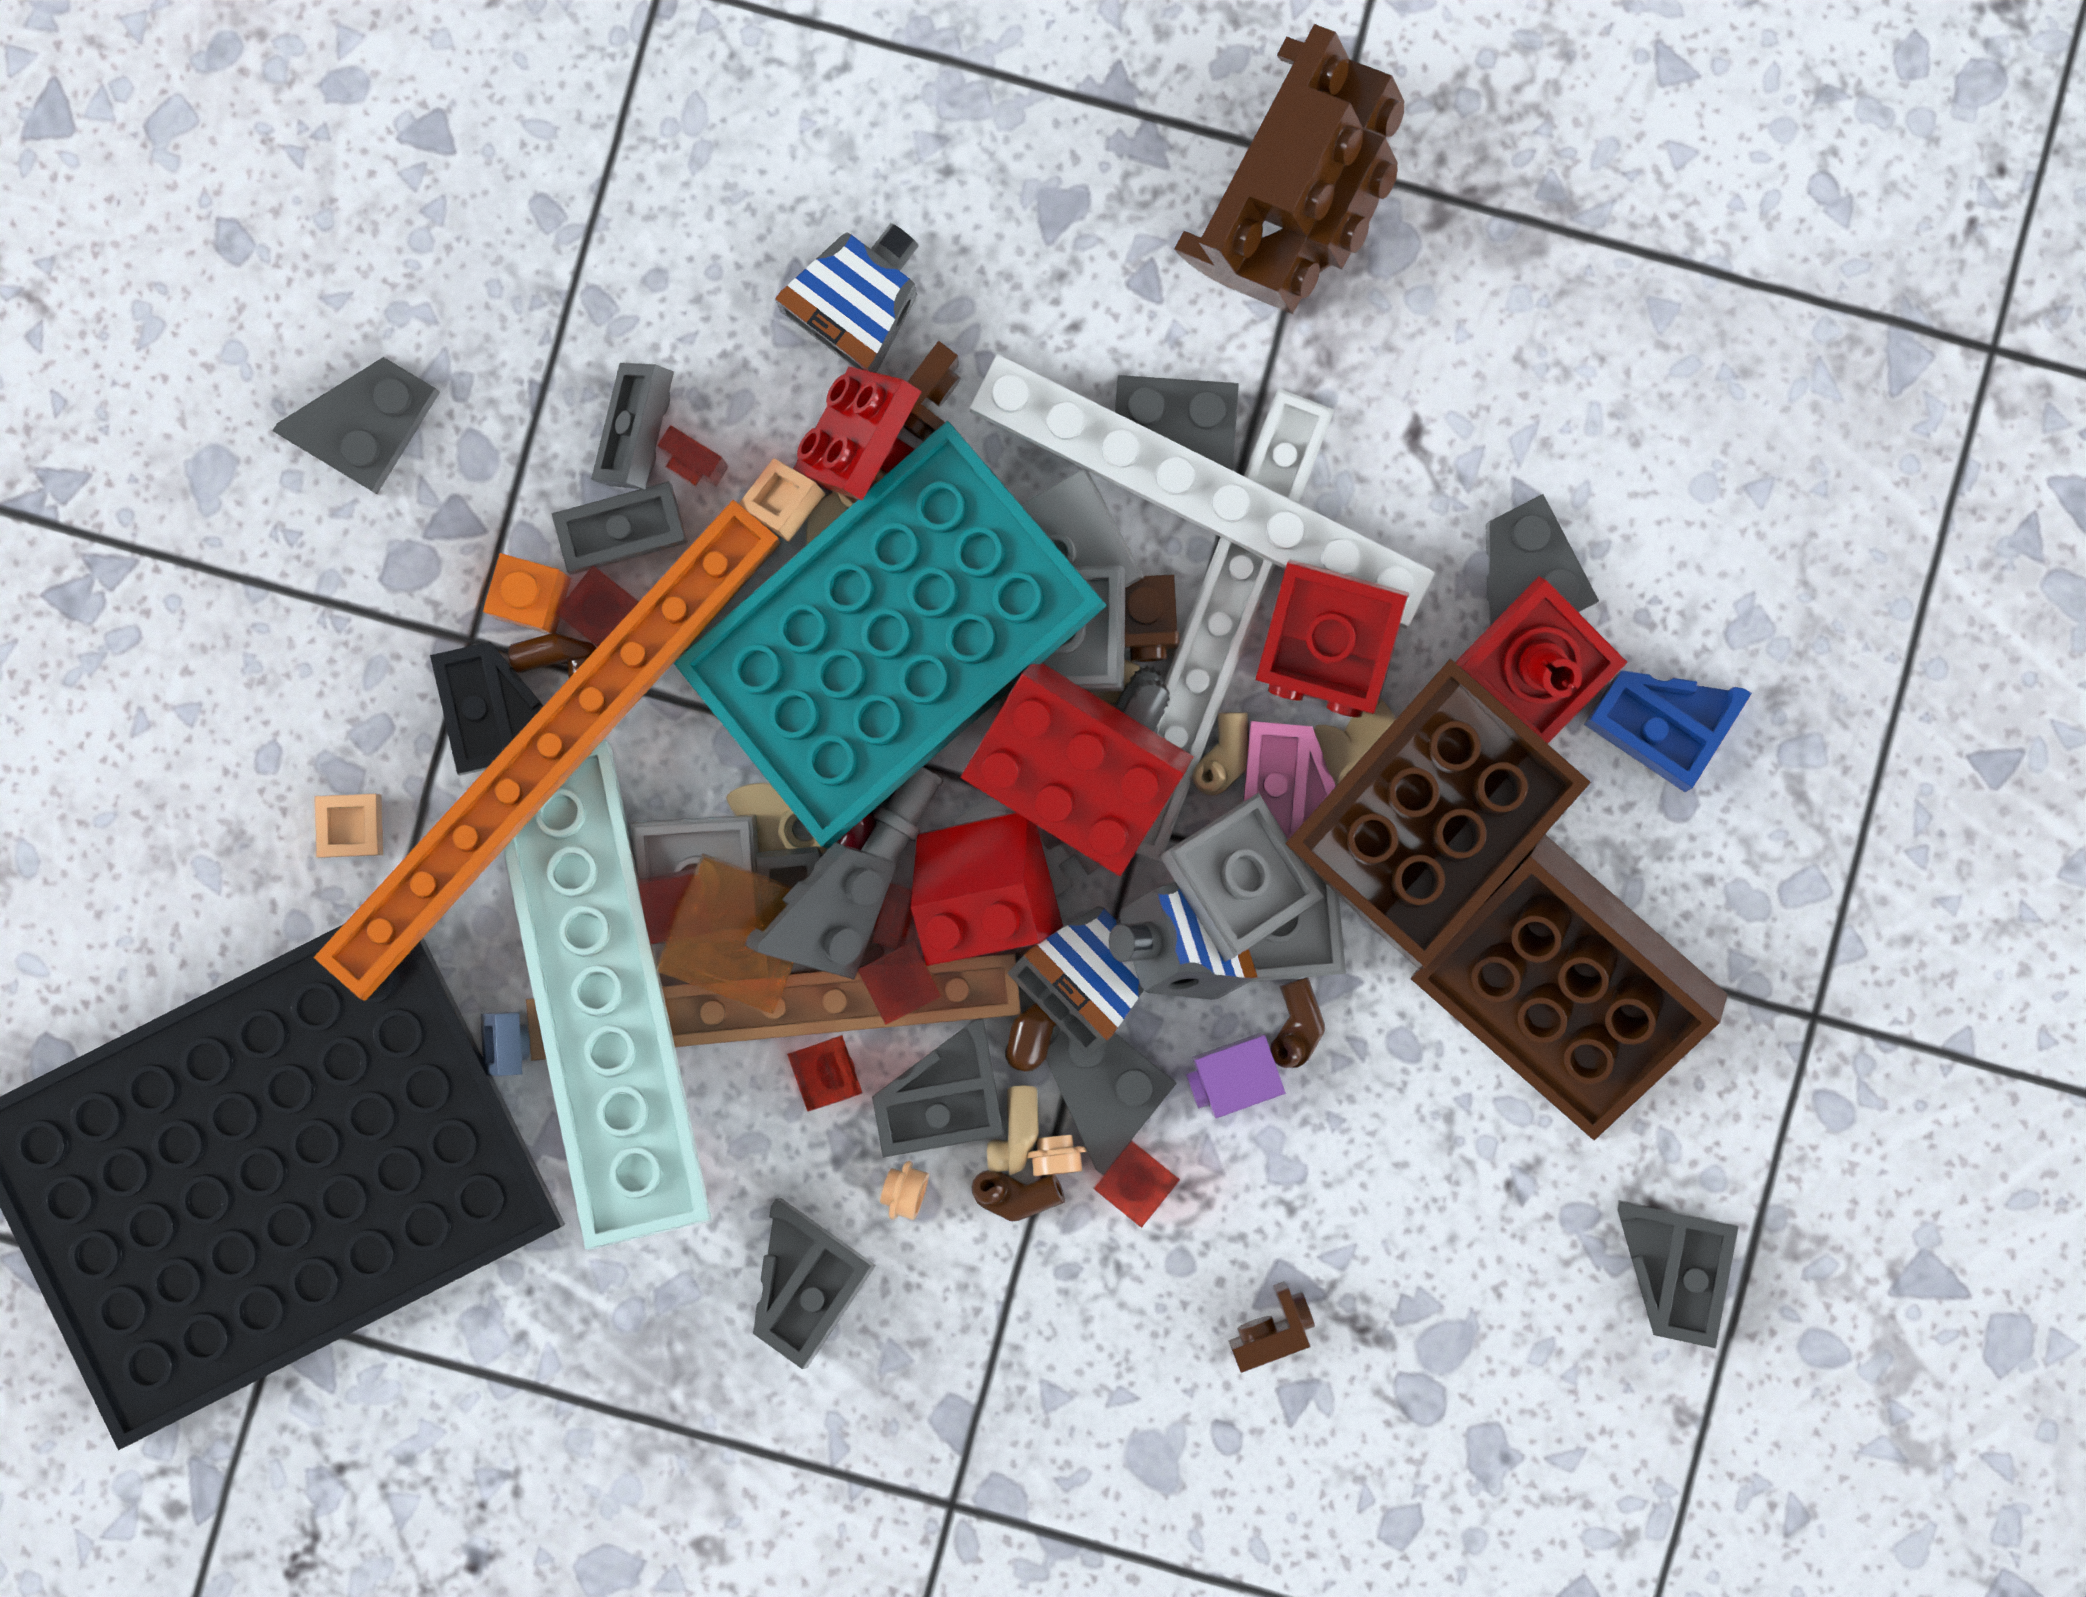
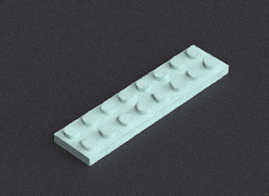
M603 740L504 848L586 1250H593L712 1221L645 904L634 861V853L611 745L607 740Z

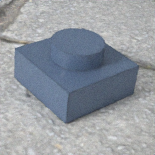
M519 1012L480 1014L482 1055L488 1075H521L522 1061L528 1060L530 1054V1037L526 1024H520Z

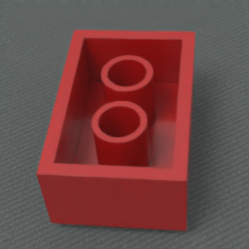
M1041 663L1029 665L1022 673L960 778L1111 872L1121 876L1184 776L1194 756Z

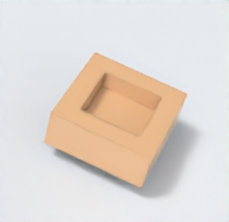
M773 458L739 502V505L770 531L789 542L824 497L825 493L816 482Z
M381 794L315 796L316 857L383 855Z

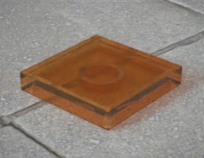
M702 853L656 965L657 972L773 1014L794 962L755 952L745 946L747 937L755 928L763 932L787 907L782 899L793 887Z

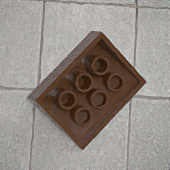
M1449 659L1288 839L1285 845L1379 935L1418 969L1427 968L1591 782L1452 659Z
M1546 834L1427 968L1417 969L1410 978L1594 1141L1720 1024L1728 996L1726 992Z

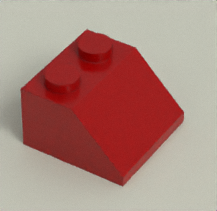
M1012 812L922 832L917 835L910 907L926 966L1039 944L1063 927L1036 824L1020 814Z

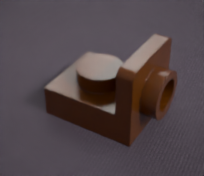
M940 341L936 343L907 381L922 392L903 427L922 442L945 423L928 410L927 407L931 402L940 407L951 395L961 379L960 376L954 373L959 366L958 355Z
M1174 575L1144 576L1141 580L1125 588L1124 652H1130L1131 662L1167 660V650H1175L1180 645L1179 632H1177Z
M1285 1281L1273 1285L1285 1319L1274 1323L1272 1316H1264L1249 1321L1237 1328L1240 1336L1228 1340L1240 1373L1311 1347L1305 1330L1315 1327V1323L1303 1292L1291 1295Z

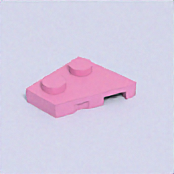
M1250 721L1243 802L1259 793L1289 839L1336 785L1328 771L1323 758V752L1312 726Z

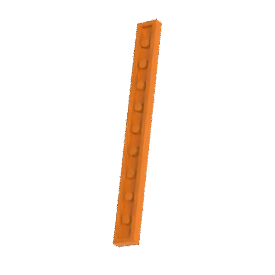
M732 500L314 958L358 998L366 1001L781 545L779 538L735 500Z

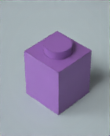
M1262 1033L1193 1056L1192 1059L1196 1071L1186 1074L1198 1109L1209 1105L1215 1118L1286 1094L1266 1036Z

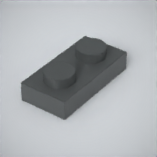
M619 363L591 480L613 487L646 490L649 474L652 472L656 461L655 449L663 416L670 404L669 391L674 371L656 364Z
M669 481L646 487V490L639 489L551 513L566 570L571 575L688 543L673 486Z

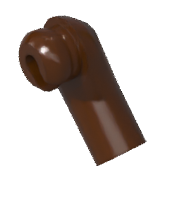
M552 633L510 644L508 657L512 668L518 673L552 664H567L568 677L570 678L597 647L591 642Z
M1309 977L1280 986L1290 1016L1277 1037L1272 1041L1270 1050L1274 1062L1283 1068H1298L1310 1059L1325 1032V1023Z
M1036 1003L1013 1021L1009 1041L1005 1049V1058L1008 1064L1013 1069L1019 1071H1033L1043 1063L1047 1056L1053 1028L1057 1025Z
M987 1170L979 1173L974 1178L971 1186L972 1194L977 1204L1012 1222L1020 1221L1065 1203L1062 1186L1055 1174L1026 1185L1002 1172L996 1173Z

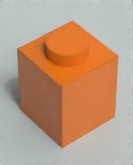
M500 553L483 613L496 620L546 634L556 633L571 578L559 569Z

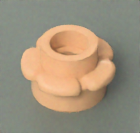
M1072 1135L1037 1138V1151H1031L1027 1155L1028 1159L1032 1158L1033 1175L1046 1176L1081 1172L1080 1153L1087 1151L1084 1146H1073Z
M907 1161L903 1165L902 1171L891 1168L886 1177L880 1203L890 1206L889 1218L895 1220L898 1216L915 1220L922 1205L929 1173L912 1168V1161Z

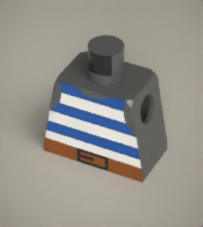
M892 223L889 224L871 249L847 232L841 235L776 296L775 301L781 313L852 367L877 373L917 296L915 283L900 272V270L919 245L909 234Z
M1176 882L1156 888L1121 908L1119 915L1121 924L1116 925L1109 935V948L1112 956L1119 962L1133 961L1140 986L1147 993L1214 1000L1258 978L1249 948L1226 962L1224 961Z
M1100 906L1091 909L1031 948L1007 973L1088 1058L1115 1033L1144 991L1140 986L1133 961L1119 962L1112 956L1109 948V935L1111 930L1116 925L1121 924L1120 920L1117 922L1105 908Z

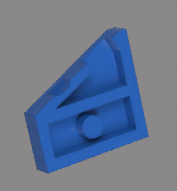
M1620 671L1614 676L1584 725L1683 792H1687L1698 781L1752 693L1745 688L1732 687L1729 690L1697 686V681L1677 678L1662 681L1653 678L1650 674Z

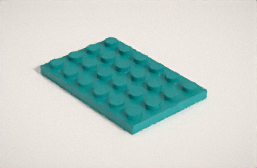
M947 420L868 490L863 501L858 499L673 664L818 844L823 848L829 849L1016 685L1020 676L1029 665L1041 664L1103 610L1107 604Z

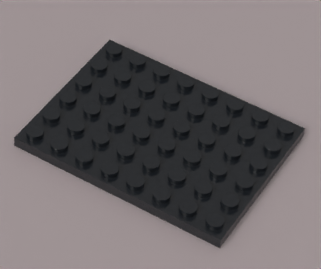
M341 925L0 1096V1208L118 1451L565 1225L493 1077L487 1073L484 1059L424 937L369 998L364 1001L358 998L314 958L343 926Z

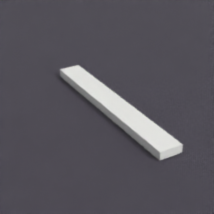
M1278 388L1244 477L1299 503L1334 409ZM1222 537L1219 539L1180 640V645L1177 648L1164 682L1170 692V701L1167 702L1168 706L1164 708L1165 712L1157 725V734L1194 757L1184 776L1135 852L1158 862H1161L1159 855L1165 852L1192 782L1193 770L1200 761L1275 566L1274 563Z

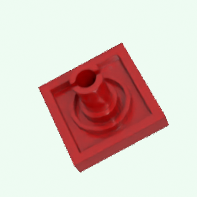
M848 366L845 374L838 377L830 387L826 398L827 407L816 427L808 431L800 442L797 451L798 460L793 469L816 482L819 487L863 501L879 469L888 474L916 449L897 438L922 391L903 379Z
M1540 576L1455 661L1459 667L1547 744L1628 663L1547 580Z

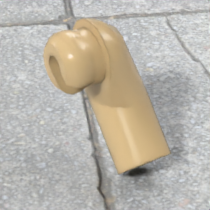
M1248 712L1218 713L1219 743L1199 761L1192 775L1195 786L1204 794L1217 795L1224 792L1246 772Z
M1021 1085L1007 1089L1008 1140L993 1139L987 1144V1163L990 1171L996 1173L1009 1171V1175H1012L1024 1169L1028 1160L1027 1155L1032 1151L1039 1134L1037 1088L1033 1086Z

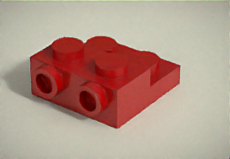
M1290 559L1285 568L1255 680L1269 684L1268 692L1281 698L1302 701L1305 694L1328 701L1326 708L1337 714L1354 718L1362 717L1363 711L1374 714L1380 702L1409 592Z

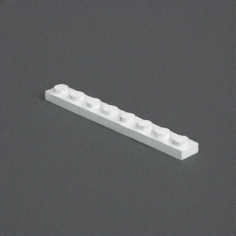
M996 354L969 408L970 413L1284 569L1287 562L1291 559L1409 592L1400 624L1405 629L1409 627L1435 574V571L999 354Z

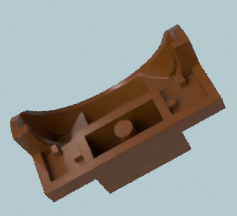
M1316 24L1313 25L1305 42L1286 36L1277 56L1281 61L1292 65L1202 237L1183 231L1174 248L1177 254L1188 264L1212 280L1291 314L1295 312L1301 298H1306L1312 293L1320 272L1331 265L1343 269L1350 253H1356L1362 247L1368 234L1369 222L1376 210L1379 199H1384L1389 195L1397 178L1398 162L1386 137H1392L1396 133L1404 115L1405 101L1393 76L1350 60L1337 33ZM1264 221L1283 228L1273 234L1262 237Z

